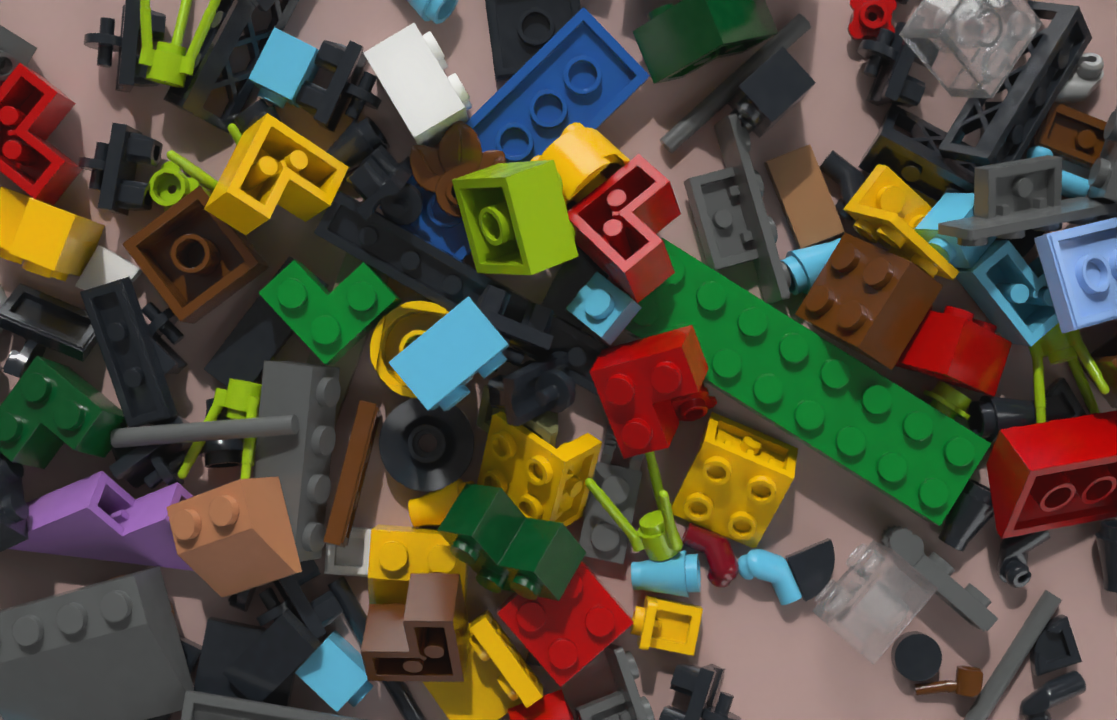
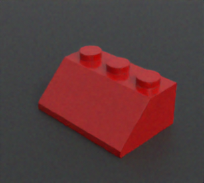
M1117 410L1019 427L1014 426L999 431L986 466L996 530L1001 539L1117 517Z

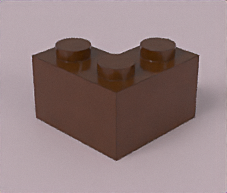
M442 572L411 573L406 604L369 605L361 646V655L368 681L464 682L470 630L460 574Z

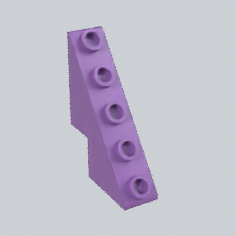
M100 471L27 502L29 515L26 519L29 539L9 549L194 571L177 555L166 508L194 496L177 482L134 499L106 473Z

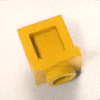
M646 595L644 606H635L632 617L634 624L631 625L630 634L637 635L639 649L649 650V647L694 656L703 608L698 605Z

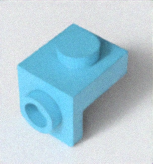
M596 272L588 283L580 289L577 296L566 309L611 345L642 307L599 272Z

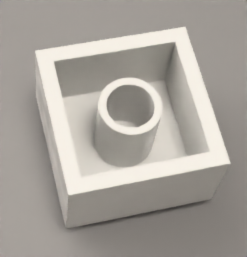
M412 23L364 52L370 66L418 145L433 147L440 143L445 132L457 121L467 122L469 120L467 110L472 108L469 101L470 97L456 73L449 77L444 73L443 70L448 65L440 46L430 31L422 35L416 24Z

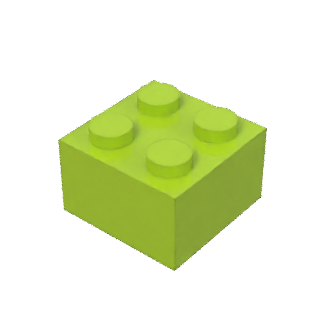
M554 160L498 163L452 180L477 273L534 275L578 257L575 244V229L569 220L562 193L563 182L557 172Z

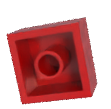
M583 560L559 601L537 597L536 600H529L514 592L497 609L499 617L560 687L634 624L628 612Z

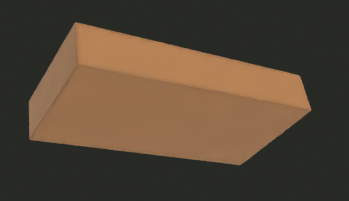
M810 144L764 163L798 249L809 247L845 232Z

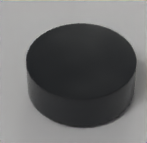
M911 631L904 633L895 641L891 650V659L896 670L905 678L912 681H925L932 678L940 669L942 653L934 639L922 632Z

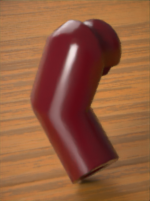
M689 522L682 537L683 545L705 554L710 567L707 578L712 585L719 588L729 586L731 581L738 575L739 565L728 539Z

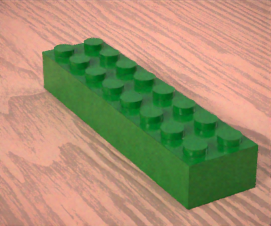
M661 238L664 241L675 273L638 303L642 308L623 331L638 340L693 325L709 368L704 378L705 383L925 521L941 526L991 443L669 241Z

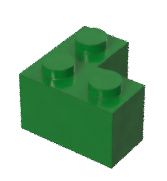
M293 260L259 292L261 297L325 365H334L387 313L402 302L400 297L373 268L364 262L330 293L303 263Z

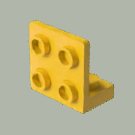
M878 164L843 209L856 221L853 228L870 242L877 243L879 241L889 252L913 262L932 278L937 275L954 280L958 275L959 271L915 231V227L932 207L888 166Z
M500 411L492 415L477 485L502 488L526 518L563 523L566 527L582 518L589 493L585 480L593 478L602 442L591 434L586 433L569 443L561 444L556 449L523 425L514 426L507 424L506 414Z
M711 412L704 426L699 450L671 504L673 515L750 548H756L794 480L798 448Z
M488 609L468 623L470 638L464 682H422L449 720H499L508 713V708L519 705L522 702L528 708L543 697V684Z

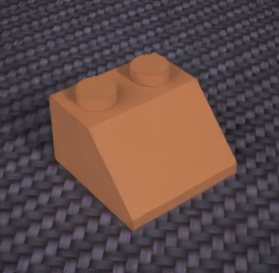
M279 476L239 479L166 507L177 555L221 597H228L302 572Z

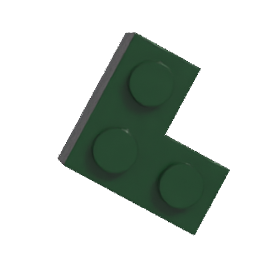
M682 0L676 5L672 3L652 10L647 14L649 21L632 31L654 84L684 78L717 58L744 53L778 34L765 0Z
M36 356L0 406V452L11 462L41 469L47 467L64 442L75 451L105 458L113 448L110 439L111 431L116 428H127L128 426L122 410L70 367Z
M466 483L437 530L451 545L450 552L457 559L468 564L477 574L475 579L482 587L494 593H500L502 590L516 592L529 600H536L537 597L559 601L586 554V551L563 523L526 518L503 489L499 487Z

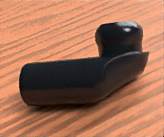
M832 150L819 167L824 174L840 186L842 198L835 205L838 215L845 220L852 221L854 219L843 209L865 182V177L861 171Z
M1048 530L1004 538L1002 540L997 571L1003 582L1008 583L1014 588H1020L1030 581L1031 573L1027 566L1028 552L1050 539Z
M1070 671L1046 682L1021 701L1020 715H1024L1025 720H1051L1048 709L1086 691V683L1083 677L1077 671Z

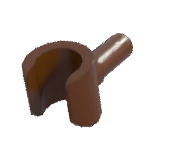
M957 666L955 681L944 680L914 684L916 696L947 692L975 697L982 690L983 672L977 667Z

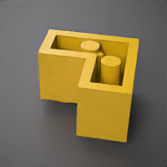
M266 113L243 133L204 210L244 235L249 234L268 221L277 204L306 222L331 206L349 167Z
M1 186L0 257L21 264V268L47 278L53 277L66 282L69 274L80 277L96 250L105 225Z

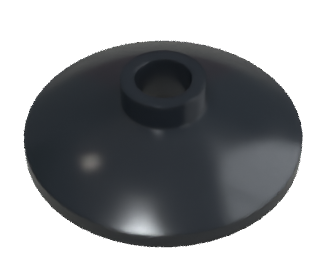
M412 398L393 409L384 421L379 437L380 456L386 470L400 484L418 491H436L457 481L465 473L474 453V434L469 420L456 405L445 412L440 406L428 411L418 398ZM424 434H431L436 438L437 446L434 451L426 452L420 447V439Z

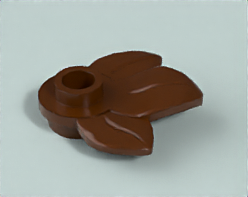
M457 121L445 132L440 141L439 149L425 145H413L410 151V166L417 184L421 188L434 193L440 209L447 215L456 218H462L458 201L451 194L452 180L498 163H506L503 151L488 150L482 152L481 142L476 132L463 121Z

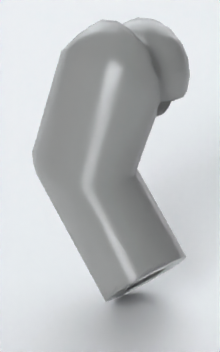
M1095 53L1083 54L1055 102L1077 103L1085 100L1098 86L1104 76V61L1102 57Z

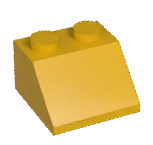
M378 524L371 529L368 567L369 605L406 604L411 573L442 572L460 574L466 607L469 565L457 559L450 552L451 545L437 531V528Z

